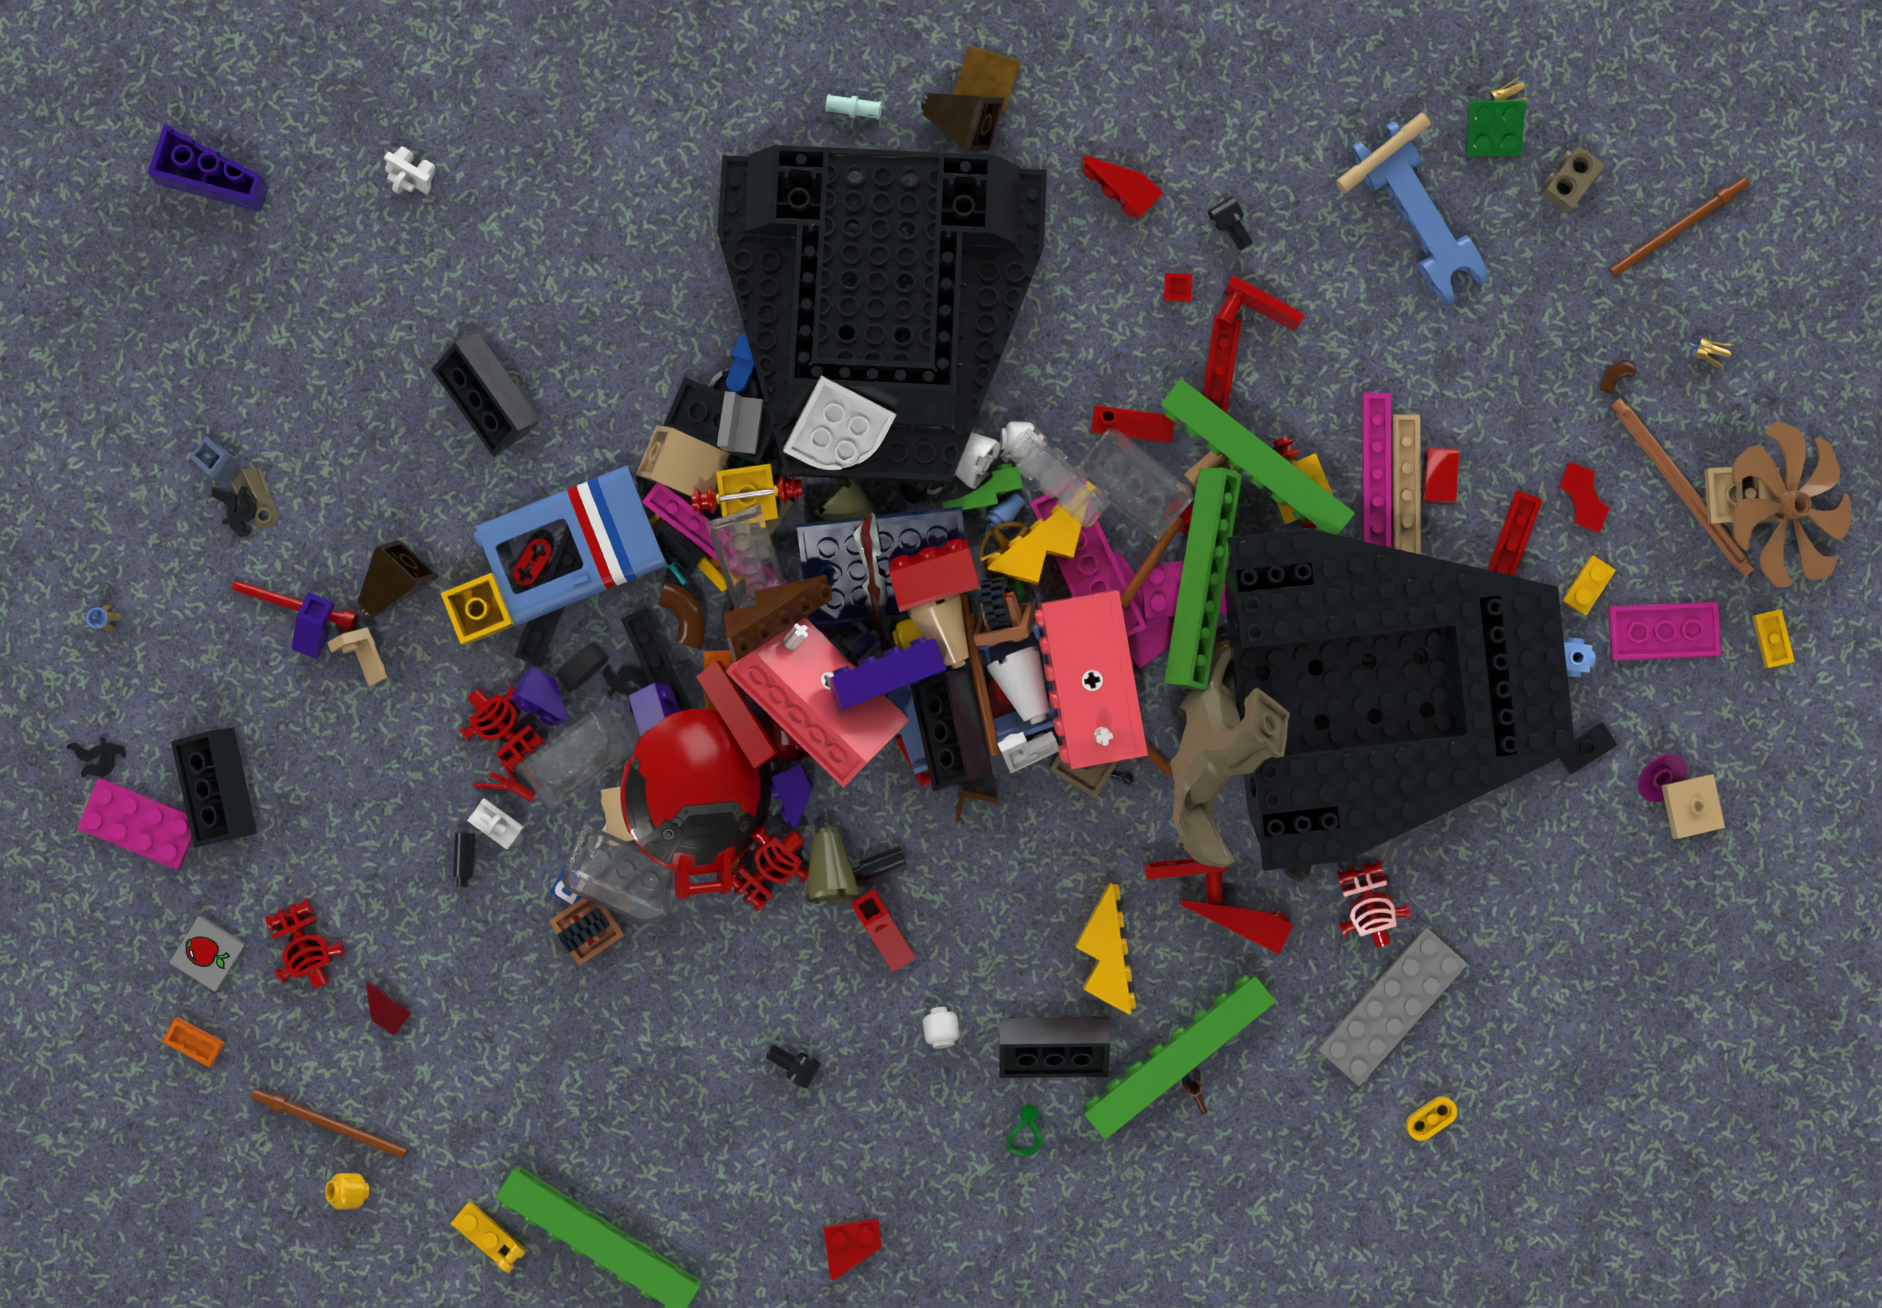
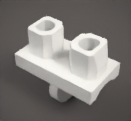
M403 146L394 154L388 151L384 157V160L387 161L385 171L389 173L387 179L394 182L392 190L400 194L404 189L412 192L416 188L427 195L431 190V180L435 174V165L427 160H422L418 167L410 164L414 159L413 153Z
M485 798L482 799L476 810L467 820L505 849H509L524 828V826Z

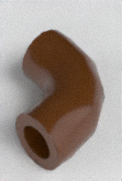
M666 581L660 594L658 605L673 612L678 619L679 630L675 641L701 650L706 628L702 606L690 591L674 582Z

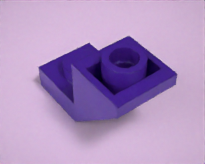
M308 592L296 616L292 642L293 651L318 660L329 637L324 628L335 607L333 601Z

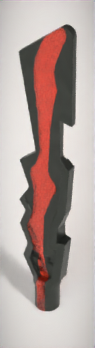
M870 512L854 531L853 536L868 576L861 585L868 596L865 602V606L868 608L867 618L872 624V629L883 639L880 643L884 648V653L890 649V613L886 614L885 576L879 574L876 557L882 556L876 517L874 512Z

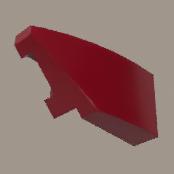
M367 981L365 984L371 1020L394 1036L411 1013L407 1008L388 997L384 990Z

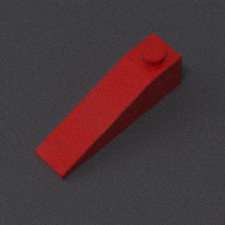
M1182 898L1179 901L1180 905L1277 954H1280L1294 926L1287 922L1289 916L1275 909L1271 914L1264 910Z

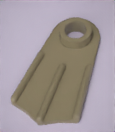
M261 468L241 469L239 474L230 482V485L236 494H238L241 487L246 486L248 488L246 493L255 501L257 506V512L253 519L254 523L260 528L272 527L276 523L278 515ZM263 511H267L269 514V518L266 521L260 519V514Z

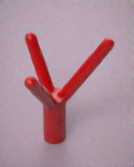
M505 757L499 758L509 780L495 772H490V777L503 784L478 782L473 784L475 788L511 790L529 802L532 801L536 794L517 782L513 773L502 762Z

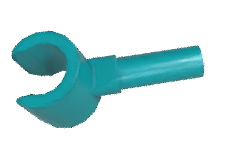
M674 562L665 566L670 568L682 586L688 583Z

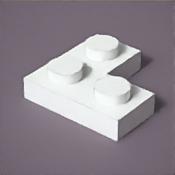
M1052 731L1038 734L1029 742H1027L1023 732L1010 734L1003 741L997 743L1010 773L1016 772L1059 751Z

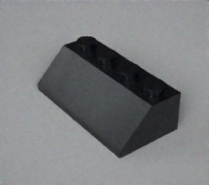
M479 332L455 341L431 369L493 457L527 435L541 421Z
M970 670L946 671L911 684L910 689L933 791L971 784L994 777Z
M234 727L210 730L171 741L194 848L257 834Z
M1109 1017L999 1018V1078L1108 1077L1110 1058Z

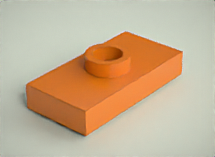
M179 1017L174 1018L162 1043L209 1068L213 1067L225 1044L224 1041Z

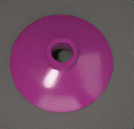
M1672 753L1660 755L1650 761L1642 770L1638 779L1640 795L1649 802L1664 801L1661 785L1685 780L1687 776L1685 761L1680 756Z

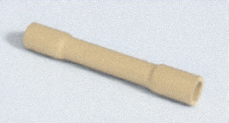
M1419 113L1403 126L1396 135L1361 163L1352 167L1337 179L1336 184L1339 189L1345 194L1349 192L1377 166L1431 126L1428 117L1423 113Z

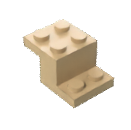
M1732 467L1705 469L1708 524L1725 523V525H1733L1734 507L1742 499L1760 498L1770 501L1775 499L1770 489L1753 476H1747L1734 484L1732 481ZM1773 514L1758 523L1781 522L1782 519Z

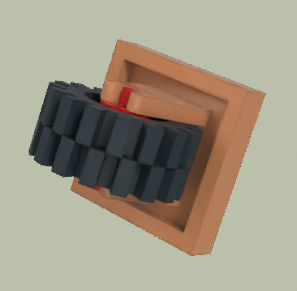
M1005 576L982 580L980 585V594L982 595L980 603L981 612L973 636L976 647L982 645L994 646L999 642L1005 641L1018 642L1029 637L1034 619L1035 606L1033 601L1018 604L1014 592L1010 589V582H1008Z
M596 889L549 920L558 938L579 966L626 935Z

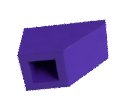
M534 667L525 670L510 700L517 703L516 707L527 713L533 712L540 716L539 719L547 725L557 726L566 722L568 716L557 681Z
M803 764L772 776L773 783L769 784L774 798L780 797L784 808L780 809L785 823L791 822L792 827L799 825L813 790Z

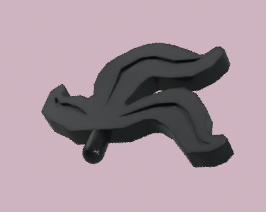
M243 486L239 489L237 496L242 506L236 512L237 498L229 492H219L216 487H213L211 490L212 497L222 501L227 506V518L222 520V524H229L230 528L240 537L250 535L251 531H246L243 522H249L255 518L257 506L255 501L246 493L248 488Z
M607 665L602 671L607 685L611 687L608 692L609 696H612L617 691L620 694L627 695L629 699V695L638 691L635 688L623 686L629 681H633L640 688L650 685V682L645 681L641 671L634 666H623L618 671L617 676L610 671L611 665ZM629 700L630 712L634 714Z
M103 736L100 737L101 745L95 746L92 750H86L76 742L67 745V749L74 750L76 756L81 761H91L100 754L98 764L88 765L82 769V777H86L87 774L101 777L108 775L115 767L112 755L121 754L125 758V747L114 743L106 744L105 737Z

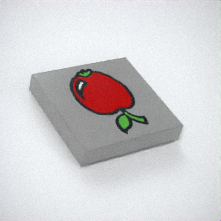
M198 916L169 963L216 992L247 944L203 916Z

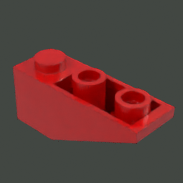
M1087 155L1081 161L1082 173L1090 181H1098L1103 186L1101 188L1103 194L1110 200L1115 198L1122 205L1120 207L1121 211L1130 219L1135 217L1139 221L1162 197L1163 192L1143 173Z
M876 888L851 901L850 904L892 972L916 959Z

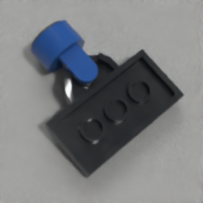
M746 333L739 334L730 357L735 360L731 370L719 371L713 376L709 386L684 377L663 426L674 428L724 451L717 446L725 391L736 392L744 398L761 399L760 387L753 378L756 368ZM763 408L756 454L724 452L750 463L763 465L775 437L767 409Z

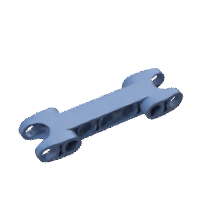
M1393 121L1384 126L1388 140L1401 130L1400 126ZM1360 141L1351 145V152L1356 165L1372 154ZM1409 141L1366 175L1364 180L1373 192L1384 186L1390 197L1395 198L1393 200L1404 220L1409 221L1423 245L1421 246L1422 250L1427 256L1426 259L1418 263L1419 271L1441 302L1449 305L1455 301L1451 285V275L1454 271L1463 270L1469 273L1478 285H1482L1489 280L1488 272L1480 253L1468 236L1464 235L1455 240L1414 173L1413 168L1421 164V158L1412 141Z

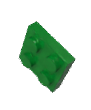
M1469 100L1466 156H1522L1525 100Z

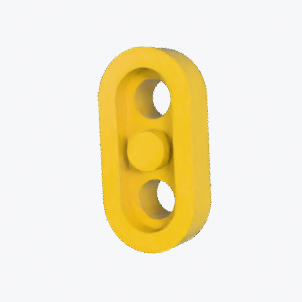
M1436 1097L1408 1116L1405 1123L1406 1131L1415 1140H1427L1456 1119L1457 1107L1447 1097ZM1444 1105L1446 1112L1439 1115L1437 1109L1439 1106ZM1417 1121H1423L1424 1123L1421 1130L1415 1129Z

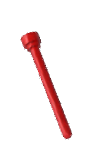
M240 581L232 583V589L236 592L299 611L303 604V601ZM350 610L340 611L339 613L332 611L328 621L336 623V626L340 627L341 631L348 633L355 631L359 614Z

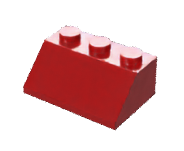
M954 539L947 542L943 547L936 549L928 547L922 549L919 554L910 557L902 555L888 563L889 574L900 612L980 588L977 568L967 539L962 541Z

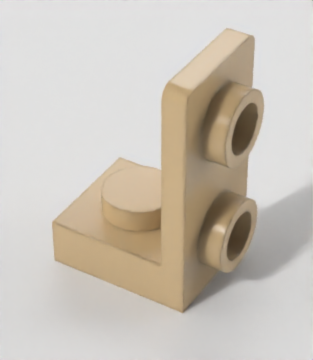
M368 627L341 634L327 642L331 653L342 650L343 654L355 650L369 686L375 685L387 678L384 664L380 660L375 647V641Z

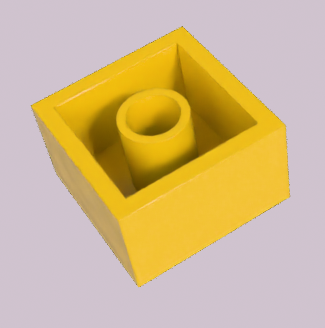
M493 573L440 593L462 645H469L516 626L509 615Z

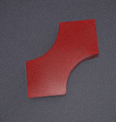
M1568 462L1558 488L1565 491L1572 500L1574 506V519L1572 523L1595 533H1600L1610 507L1603 504L1595 493L1593 483L1595 472L1573 462Z

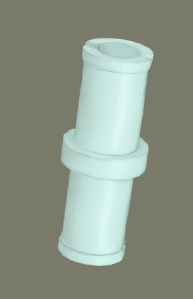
M831 94L827 96L826 112L848 114L850 118L862 116L879 120L881 116L882 102L860 100L858 96H852L851 98L833 96Z

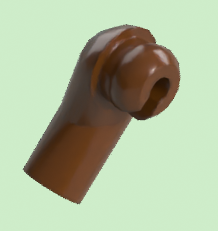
M1622 360L1609 366L1599 390L1613 394L1617 380L1623 377H1633L1637 371L1636 366L1629 360Z

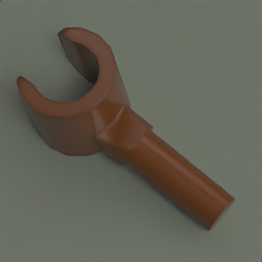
M1193 1075L1194 1084L1188 1086L1183 1080L1182 1086L1189 1096L1194 1098L1201 1114H1206L1207 1109L1201 1098L1203 1086L1196 1076Z

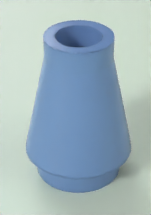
M1013 492L1008 498L988 511L989 515L986 517V520L992 527L1005 522H1013L1025 502L1017 493ZM1003 527L999 530L1002 532L1004 529L1008 530L1009 527Z

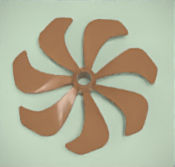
M1776 421L1765 430V435L1776 440L1782 448L1785 461V485L1774 461L1763 448L1758 446L1747 448L1733 463V483L1736 484L1747 476H1753L1770 489L1775 499L1773 501L1760 498L1740 500L1733 510V537L1736 543L1744 551H1747L1751 532L1758 522L1773 514L1782 519L1760 554V567L1766 577L1777 588H1783L1793 584L1785 569L1783 558L1788 520L1793 519L1802 572L1807 579L1817 580L1832 575L1837 557L1821 555L1808 539L1798 518L1805 516L1830 537L1838 540L1846 536L1852 520L1850 497L1847 493L1843 494L1839 506L1834 510L1821 511L1811 509L1810 497L1831 489L1839 480L1840 467L1834 450L1826 440L1814 438L1818 452V463L1811 477L1798 490L1806 457L1805 440L1802 433L1796 427Z

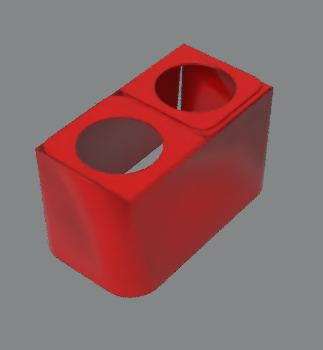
M1428 448L1424 451L1422 503L1449 506L1456 504L1441 501L1456 502L1459 449ZM1425 453H1426V454H1427L1428 468H1427V463H1426V469H1425V472H1424V458H1425ZM1425 480V494L1423 498V484Z

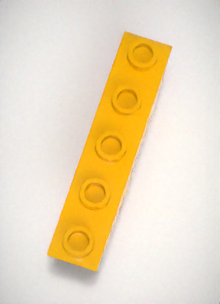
M1084 484L1073 492L1074 498L1067 504L1062 501L1051 510L1053 515L1044 521L1041 518L1029 528L1032 532L1024 538L1019 535L1008 544L1010 549L1003 555L998 552L986 562L989 565L988 573L1039 585L1047 554L1074 560L1092 486L1087 487Z
M1109 882L1077 939L1075 947L1098 959L1084 983L1083 989L1130 1015L1131 1009H1136L1134 992L1129 993L1127 982H1132L1130 965L1125 966L1124 955L1128 954L1126 938L1121 939L1120 928L1124 927L1122 911H1117L1116 901L1121 900L1118 884Z

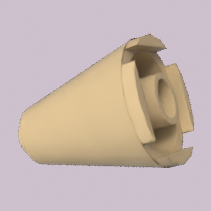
M960 594L907 610L923 637L925 636L926 641L935 638L945 666H950V669L953 670L966 664L965 659L969 657Z

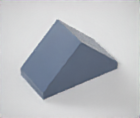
M205 436L190 456L208 476L221 482H225L240 462L239 459L207 436Z

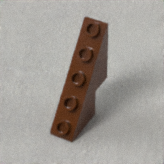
M822 575L754 591L756 605L723 612L726 636L733 662L739 661L832 600V588L828 584L827 576Z

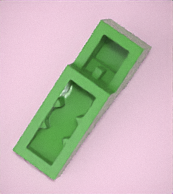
M1012 463L996 466L997 471H992V478L986 484L961 498L943 502V508L961 506L962 512L998 505L996 495L1022 491L1023 486L1019 467L1013 468Z

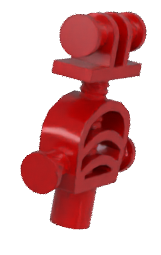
M508 686L509 691L504 697L496 694L490 700L479 688L467 698L477 710L469 717L472 724L465 729L461 727L460 732L467 742H470V738L476 734L490 742L505 737L508 743L495 754L498 758L502 759L510 751L514 753L507 760H502L505 766L513 773L515 771L514 768L520 762L524 764L527 761L524 756L528 752L534 755L536 753L535 749L541 744L545 745L546 742L536 731L533 733L535 736L528 742L525 740L535 730L531 725H527L517 735L512 731L520 717L519 711L512 705L513 701L510 700L515 690L512 686ZM505 704L504 709H503L501 715H498V713L501 711L503 705ZM510 712H511L512 717H511L510 723L507 725V723H505V721L507 720V718H508V716H509V714H510ZM491 721V724L487 726H480L481 724ZM495 729H498L499 731L498 734L491 736L485 734V732H490ZM519 743L524 746L520 752L516 748Z
M764 826L757 828L751 834L752 839L756 838L759 842L753 852L759 871L753 875L746 867L739 863L737 870L745 878L741 880L737 877L736 871L731 872L734 893L736 895L744 893L743 901L745 903L750 902L756 912L767 902L765 897L761 898L758 895L759 891L768 899L773 897L772 891L762 883L765 878L774 882L785 883L793 875H796L802 883L807 880L809 867H802L800 856L795 853L806 840L796 830H793L782 841L774 833L768 837ZM770 846L774 852V855H772V857L769 855L767 851V848H769ZM762 852L767 860L764 865L759 861ZM775 869L781 872V874L772 873V871ZM750 884H753V886L748 890L747 887Z
M1380 859L1377 860L1378 863L1371 865L1363 863L1362 870L1356 871L1355 867L1352 866L1349 871L1342 873L1340 870L1337 871L1344 897L1362 893L1361 896H1358L1350 904L1351 920L1342 923V921L1338 922L1343 935L1348 937V933L1357 930L1360 936L1371 934L1375 947L1388 945L1391 941L1387 929L1397 926L1396 918L1406 917L1407 920H1410L1408 903L1404 907H1395L1393 899L1389 894L1377 891L1372 892V889L1388 885ZM1381 873L1380 876L1371 878L1372 875ZM1366 876V880L1359 881L1358 877ZM1351 881H1354V882H1355V883H1351V884H1348V885H1344V883H1347V882H1351Z
M305 898L298 905L294 903L289 905V912L280 909L278 914L272 917L270 915L266 916L265 921L271 931L276 930V926L283 925V930L272 934L273 940L290 932L293 938H295L283 951L282 959L286 966L281 970H275L276 977L281 983L285 984L287 978L291 975L296 979L307 974L313 989L329 983L323 966L333 962L332 956H345V950L341 940L337 941V944L329 946L327 939L322 935H304L301 927L318 920L316 915L302 920V914L307 912L309 914L313 913L310 901ZM290 917L293 918L295 922L294 925H291L289 921ZM307 939L316 940L320 945L310 946ZM297 945L300 951L291 957V951ZM312 951H322L323 955L314 956ZM302 956L304 961L296 966L295 963Z

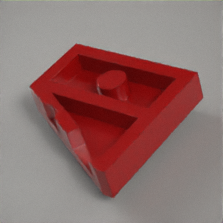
M878 1218L824 1226L831 1280H835L882 1247Z

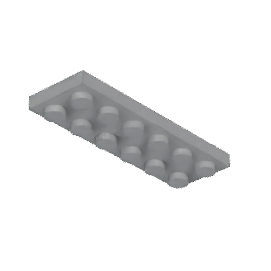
M1425 927L1317 1049L1355 1084L1360 1086L1468 964Z

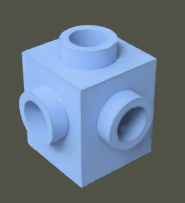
M1568 638V643L1564 642L1568 676L1581 677V672L1589 673L1590 668L1594 667L1596 655L1592 651V645L1584 644L1585 639ZM1574 653L1576 654V657H1577V658H1576V661L1573 660V655H1574Z

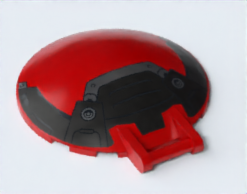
M709 709L682 710L664 717L652 729H648L635 744V750L629 763L625 764L621 780L620 801L622 815L628 832L632 834L641 852L651 861L670 871H674L675 895L677 899H687L689 895L714 892L728 894L732 890L731 863L739 859L753 845L756 838L752 839L751 834L757 828L764 826L767 819L772 796L769 784L772 783L768 762H765L758 768H753L718 711ZM717 873V881L689 884L690 875Z

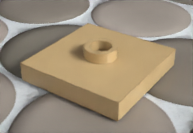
M1714 774L1661 785L1673 839L1725 828Z

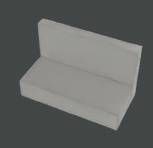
M725 391L717 446L724 451L756 454L764 400L744 398L736 392Z

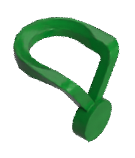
M1025 1105L1020 1111L1022 1122L1011 1132L1006 1141L1007 1150L1018 1156L1033 1155L1043 1144L1042 1135L1034 1123L1038 1117V1110L1032 1105ZM1028 1123L1035 1136L1034 1144L1026 1149L1017 1148L1012 1144V1141Z

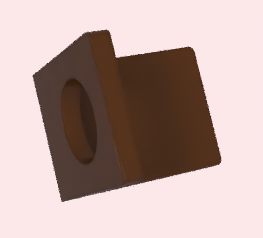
M972 787L971 792L962 790L955 823L960 821L965 797L996 804L998 798L988 796V790Z

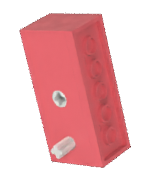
M1119 590L1038 603V610H1034L1036 625L1042 627L1043 637H1039L1041 653L1047 654L1048 664H1044L1046 680L1052 682L1053 691L1048 693L1051 708L1053 707L1057 710L1058 718H1053L1056 735L1058 734L1062 739L1063 745H1058L1061 762L1063 761V764H1066L1070 769L1148 756ZM1088 673L1095 676V680L1091 681V685L1084 682V679L1089 677Z
M804 617L739 661L733 662L725 672L844 788L910 719L885 695L876 696L871 700L839 711L827 680L834 676L832 672L845 666H848L850 670L856 667L822 632Z

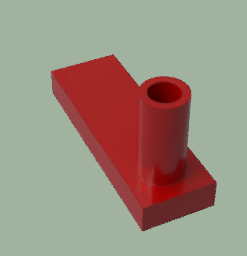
M1233 275L1223 292L1228 297L1217 315L1216 321L1223 326L1230 327L1241 305L1244 304L1288 329L1295 331L1305 314Z
M1094 406L1091 433L1172 443L1174 422L1164 414Z
M1193 858L1143 863L1144 875L1147 880L1205 874L1208 903L1224 902L1222 872L1228 871V866L1224 868L1210 867L1200 864Z

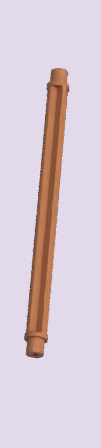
M1621 398L1613 402L1611 407L1617 413V418L1624 424L1734 565L1735 569H1739L1743 576L1750 574L1754 568L1748 562L1749 558L1739 548L1722 524H1708L1707 505L1636 416L1631 407L1627 406Z

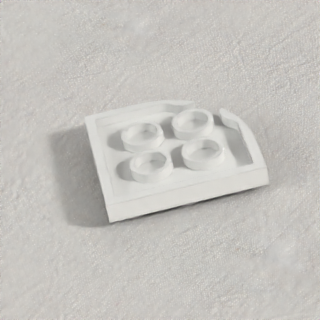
M820 376L783 448V452L821 469L840 470L865 461L878 449L896 414Z

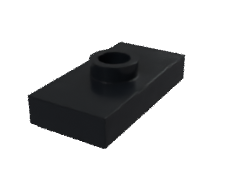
M662 521L654 532L661 551L684 573L691 576L695 573L705 555L667 521Z
M1600 722L1574 739L1575 751L1561 757L1560 760L1569 774H1573L1616 747L1617 743L1604 723Z

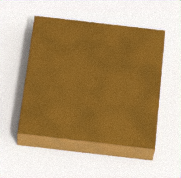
M969 45L954 94L1003 97L1005 100L1001 113L1005 114L1020 61Z

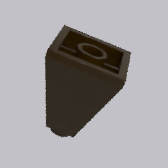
M928 93L924 96L921 103L922 115L963 150L988 151L1005 98L998 96Z
M400 540L377 546L357 601L360 605L359 609L368 618L379 616L432 583L439 576Z

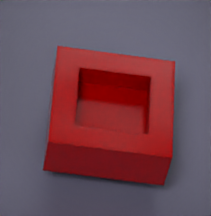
M1165 273L1163 302L1190 303L1192 296V274Z

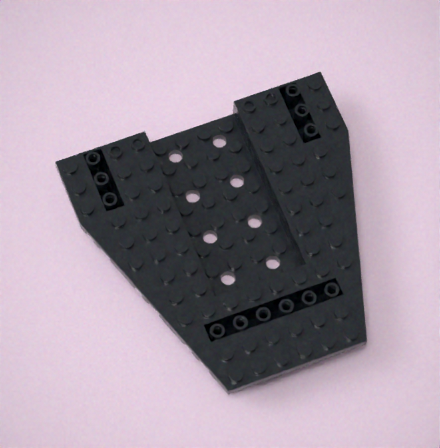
M773 145L751 153L749 156L722 155L717 233L786 476L952 483L1044 250L1046 169L1020 168V166L992 154ZM852 171H859L862 173L863 178L859 182H852L848 179V175ZM909 173L916 175L918 178L917 182L912 185L904 183L902 179ZM850 223H856L860 226V231L853 235L848 234L845 231V227ZM909 225L915 229V233L910 237H905L900 233V229L903 226ZM852 275L857 278L858 282L853 287H846L842 283L843 278ZM901 278H909L913 285L911 288L903 290L898 287L897 283ZM844 328H850L855 332V335L851 340H843L839 336L840 331ZM907 331L911 337L907 342L900 343L895 339L897 332ZM820 376L896 414L882 443L865 461L840 470H827L809 465L783 452V448Z
M1314 529L1227 538L1230 566L1228 567L1225 602L1236 705L1240 722L1245 717V698L1256 688L1263 691L1290 713L1284 756L1266 759L1253 773L1244 774L1248 814L1257 840L1260 842L1262 869L1264 871L1348 861L1575 751L1557 586ZM1419 648L1426 654V659L1421 664L1416 663L1414 660V652ZM1365 654H1369L1373 658V666L1369 670L1364 669L1361 664V659ZM1312 660H1317L1321 665L1319 674L1315 676L1308 670V665ZM1261 665L1268 671V676L1264 681H1259L1255 676L1256 669ZM1423 703H1428L1431 707V714L1427 718L1422 717L1419 712L1420 706ZM1373 708L1379 713V720L1375 724H1371L1367 719L1368 711ZM1320 714L1325 716L1327 724L1322 730H1318L1314 725L1315 717Z

